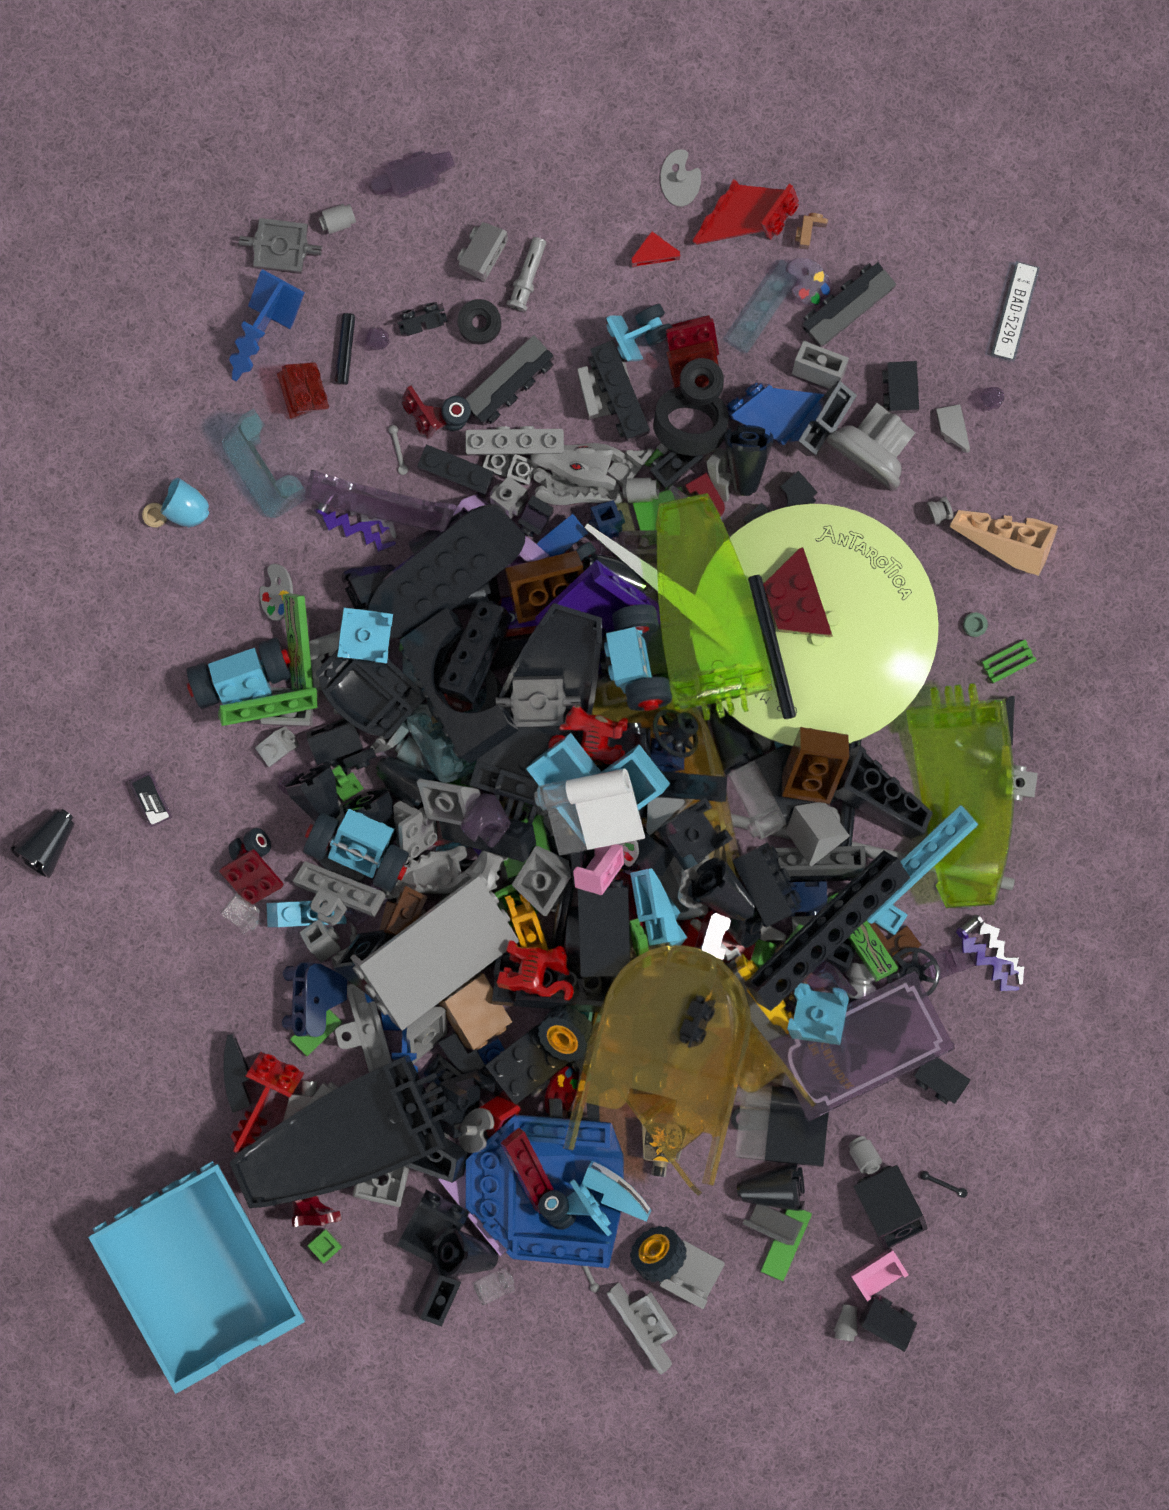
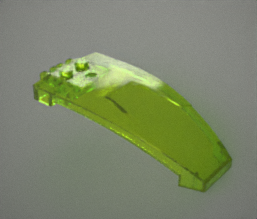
M708 493L659 503L656 520L659 612L669 683L675 710L702 706L704 719L709 720L710 710L707 704L717 703V713L719 717H724L722 701L727 702L729 715H733L735 708L732 699L741 698L742 709L744 712H748L747 696L773 690L754 601L734 546L720 518V514Z
M972 683L968 687L970 701L964 702L962 686L955 685L954 694L951 686L945 687L946 703L941 704L938 688L931 687L932 705L910 707L906 710L909 734H912L921 800L933 812L927 826L928 835L960 805L979 824L935 865L938 878L936 888L946 908L994 905L997 901L1005 872L1014 814V765L1005 699L978 701L976 684Z

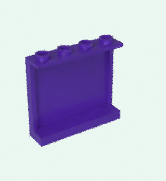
M598 560L590 565L535 617L538 625L551 605L555 603L602 618V628H605L606 632H613L612 614L615 611L631 605L647 604L655 607L658 624L669 622L666 609ZM603 651L600 652V660L604 659ZM599 661V671H598V675H599V674L604 675V674H602V672H601V666H600V661Z

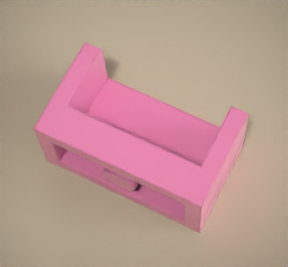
M615 844L594 848L595 856L586 869L576 867L573 871L575 888L603 895L624 865L622 845Z
M890 1248L850 1275L868 1302L871 1300L872 1295L900 1277H907L908 1273L892 1248Z

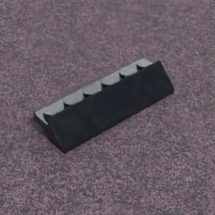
M508 952L503 953L496 959L492 997L493 1005L543 1009L568 1006L581 1012L640 1015L644 967L639 962H632L631 976L581 977L580 959L568 957L566 968L570 971L569 975L546 968L543 978L544 987L548 988L554 982L562 980L569 982L573 986V996L569 1001L564 1000L563 990L557 991L550 997H542L538 994H528L523 990L512 991L498 987L499 973L504 972L505 967L511 968L512 972L518 973L520 964L509 959L510 953Z

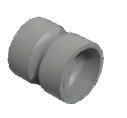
M851 963L849 970L846 971L849 981L845 982L844 985L848 997L873 1000L876 987L872 982L875 979L865 964Z

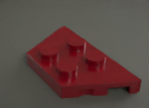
M801 547L763 584L779 632H798L803 635L817 634L829 638L833 637L805 550Z

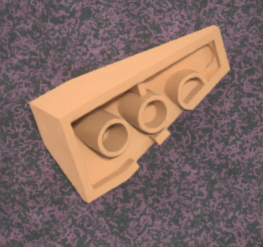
M958 510L950 525L952 529L1014 568L1038 576L1046 563L1058 528L1056 525L1033 518H1026V523L1012 522V516L1004 515L1003 519L992 520L988 513Z

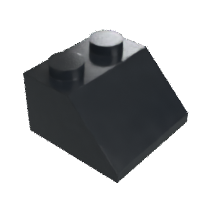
M882 1295L879 1298L872 1296L858 1320L860 1325L905 1352L917 1325V1322L912 1319L914 1314L903 1307L900 1311L891 1306L893 1302Z

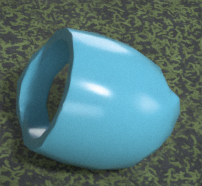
M175 478L171 481L168 494L160 512L170 521L190 528L201 524L208 517L209 505L200 491L182 479Z

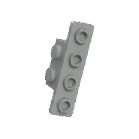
M500 426L496 427V430L466 431L467 455L562 454L564 452L563 429H534L533 426L510 429V427Z
M615 1284L607 1292L611 1304L616 1307L623 1318L624 1324L634 1334L637 1344L645 1351L653 1368L660 1375L665 1373L672 1365V1362L660 1344L673 1338L678 1332L651 1292L632 1302L621 1284Z

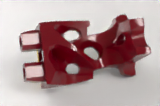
M318 1196L292 1201V1227L303 1225L324 1226L328 1223L342 1221L340 1211L333 1210V1208L322 1204Z

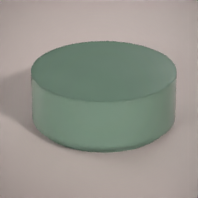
M977 612L967 615L963 621V629L971 637L983 635L988 627L986 617Z

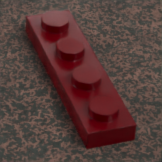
M517 1128L500 1144L534 1210L541 1214L538 1208L540 1198L546 1192L554 1189L525 1132Z

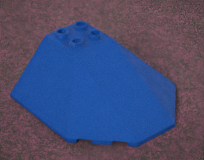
M514 1115L486 1141V1147L483 1150L473 1153L466 1159V1209L472 1215L475 1214L484 1224V1229L495 1241L498 1240L507 1250L506 1253L512 1259L609 1268L622 1211L602 1204L601 1201L604 1194L586 1187L590 1194L592 1193L598 1201L600 1210L605 1213L611 1222L608 1228L612 1234L607 1236L590 1215H576L575 1222L570 1227L563 1230L555 1229L542 1214L534 1210L500 1143L517 1128L522 1129L553 1189L562 1192L567 1197L575 1192L570 1182L574 1179L580 1186L591 1161L608 1168L624 1179V1155L612 1123Z

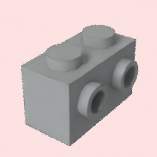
M803 341L795 359L792 375L830 389L837 381H842L849 358Z

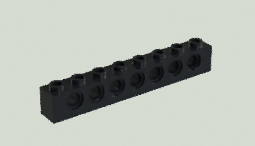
M883 850L744 983L757 1003L772 1011L910 879V876L897 857Z

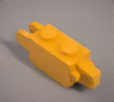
M519 893L523 904L515 907L513 898L510 895L506 896L505 900L509 909L507 912L515 935L519 940V947H537L548 950L531 903Z

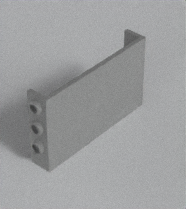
M468 868L465 871L470 878L468 882L363 961L356 955L350 957L355 964L353 967L354 972L361 980L364 978L367 982L364 987L373 998L376 996L379 1000L376 1003L379 1010L384 1015L388 1014L392 1022L401 1030H404L505 953L509 940L515 941L516 944L519 942L508 924L510 921L509 916L503 909L498 908L499 900L491 890H487L485 886L488 882L480 872L476 874Z

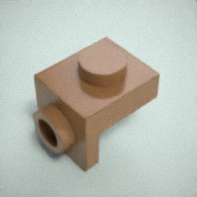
M809 213L808 216L803 217L802 227H797L795 241L799 242V248L809 249L812 226L826 228L828 219L823 218L822 214Z

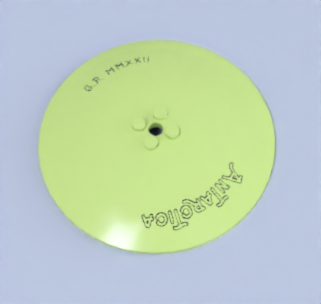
M828 504L794 505L766 513L752 520L726 540L715 553L700 580L695 595L709 605L735 649L731 656L692 622L695 656L708 688L723 708L742 725L769 740L793 746L800 727L849 735V743L876 733L896 719L914 700L930 672L935 657L938 641V612L934 592L922 564L908 545L888 527L874 518L845 507ZM803 547L833 637L829 638L817 634L803 635L798 632H779L769 604L796 711L795 718L785 720L782 716L748 578L759 574L764 584L799 548Z

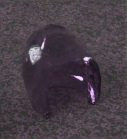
M483 794L469 804L460 827L472 841L475 842L477 837L480 836L487 846L493 848L507 831L511 822L496 796L493 794Z

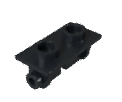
M431 302L423 306L424 309L414 311V309L402 311L400 316L396 317L398 325L403 323V325L399 326L401 335L406 334L410 336L423 332L422 322L426 323L428 330L444 326V323L448 322L445 312L440 314V312L445 311L443 304Z
M699 994L692 998L687 1015L693 1017L694 1020L684 1019L678 1034L680 1036L679 1041L688 1044V1048L699 1046L705 1040L707 1034L705 1029L715 1014L714 1005L716 1000L705 1001V997Z

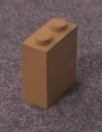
M479 972L438 1003L440 1007L446 1010V1017L464 1047L472 1050L484 1047L488 1039L503 1033L507 1029L506 1026L512 1022L502 1005H493V989L485 975Z

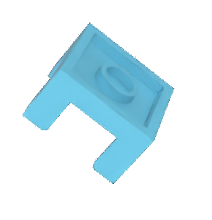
M343 608L337 657L387 663L393 614Z
M800 983L795 988L794 993L797 999L794 1020L790 1018L788 1023V1031L792 1039L840 1045L849 1001L845 989L833 988L834 994L811 991L808 984Z

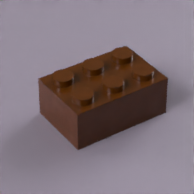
M577 551L505 568L512 607L518 624L536 620L535 617L584 572Z
M800 727L782 772V797L830 804L849 759V735Z

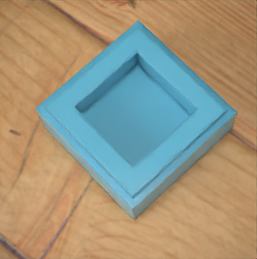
M892 905L875 923L895 935L908 915Z

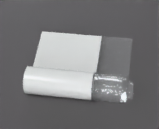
M626 769L538 786V790L534 794L537 806H541L543 810L548 811L559 855L645 838L632 784Z

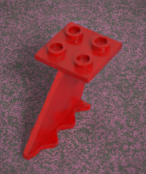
M733 179L729 190L719 198L713 212L704 219L700 230L693 239V243L699 245L763 231L770 240L774 235L778 236L785 226L784 221L789 215L792 216L799 206V200L793 185L788 184L784 190L739 185Z
M260 1052L246 1077L266 1087L253 1113L246 1110L244 1116L247 1120L239 1121L237 1126L240 1131H233L231 1135L235 1143L234 1152L239 1153L255 1142L253 1137L261 1135L262 1129L259 1126H266L268 1120L259 1116L272 1089L291 1098L304 1072L294 1065L285 1064L277 1060L271 1054Z

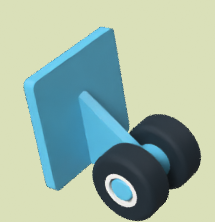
M655 304L639 312L635 319L639 326L644 327L630 332L622 316L610 315L606 318L608 321L606 325L608 332L612 337H616L619 343L617 349L623 359H627V361H641L644 359L634 339L647 333L645 339L649 346L666 340V330L673 327L670 323L662 324L660 318L665 314V311L661 304Z
M573 1179L570 1183L575 1192L566 1197L562 1192L552 1190L546 1192L540 1198L539 1211L555 1229L563 1230L570 1227L575 1222L576 1215H590L607 1236L612 1234L608 1228L611 1222L605 1213L600 1210L598 1201L592 1193L590 1194L584 1184L579 1186Z

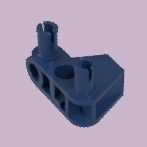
M302 962L296 967L287 966L283 970V977L286 981H293L292 1015H285L283 1017L282 1026L285 1030H293L294 1034L298 1037L322 1036L326 1029V1011L347 1000V979L319 963Z

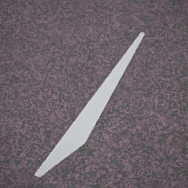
M587 523L585 528L732 656L735 649L706 602Z

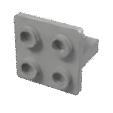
M399 801L393 805L396 844L400 846V849L409 852L406 861L408 863L437 842L436 820L427 819L424 806L417 810Z

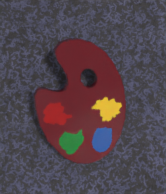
M564 1066L550 1080L545 1095V1110L549 1116V1098H554V1096H556L555 1098H560L562 1100V1109L565 1111L570 1109L575 1100L579 1085V1074L575 1072L573 1066Z

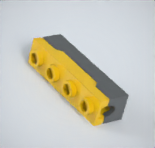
M742 954L719 969L720 980L775 1050L791 1040L792 1037L788 1031V1023L790 1018L794 1020L795 1014L792 1011L787 1012L784 1008L786 1005L783 1000L772 1011L756 1002L744 983L758 968L753 960L748 961Z

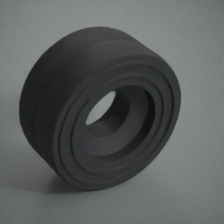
M471 300L459 311L457 319L458 328L463 338L468 342L476 345L487 344L493 341L500 332L501 316L499 310L493 303L487 300ZM478 315L484 316L487 320L486 325L481 329L475 328L472 324L474 317Z
M698 358L687 363L682 369L680 389L683 396L691 403L697 405L710 404L723 391L724 375L721 368L714 361ZM698 376H705L708 378L709 384L703 388L698 387L695 384V379Z

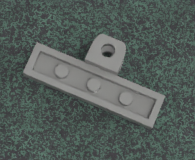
M306 861L293 880L296 886L316 894L311 903V909L318 913L320 921L330 925H336L341 920L347 910L346 906L375 917L387 897L380 890ZM334 911V915L332 917H327Z
M354 984L347 985V994L355 1021L338 1026L335 1029L338 1045L342 1049L362 1045L370 1073L392 1061L375 1001L367 1003L365 993ZM349 1032L351 1039L348 1041L343 1040L342 1034Z

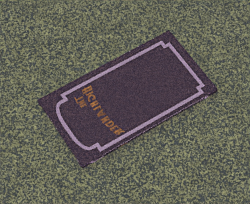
M915 971L848 1004L840 1045L792 1039L790 1034L770 1043L771 1049L774 1050L808 1121L955 1049L954 1043L945 1030L919 980V975Z

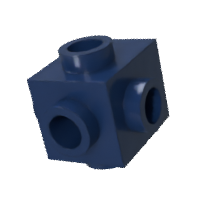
M614 500L591 507V520H588V524L613 540L622 535V525L625 524V519L622 511H618Z
M668 733L660 735L663 741L669 736ZM651 738L650 759L659 770L672 772L684 770V758L669 754L660 746L656 738ZM673 740L667 746L676 751L675 741ZM684 744L682 745V753H686Z

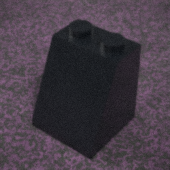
M384 930L359 933L334 967L339 974L377 1003L379 1002L377 997L373 998L364 987L367 984L365 979L361 980L354 972L353 967L355 964L350 957L356 955L363 961L394 937L384 932Z
M891 1165L886 1166L879 1171V1174L871 1178L870 1176L864 1177L857 1182V1185L853 1186L884 1250L928 1229L924 1216L898 1165L893 1167Z

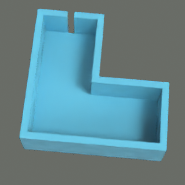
M571 733L533 760L526 768L584 843L585 839L576 804H571L567 797V780L626 769L630 777L638 810L662 794L670 784L640 745H637L601 772Z

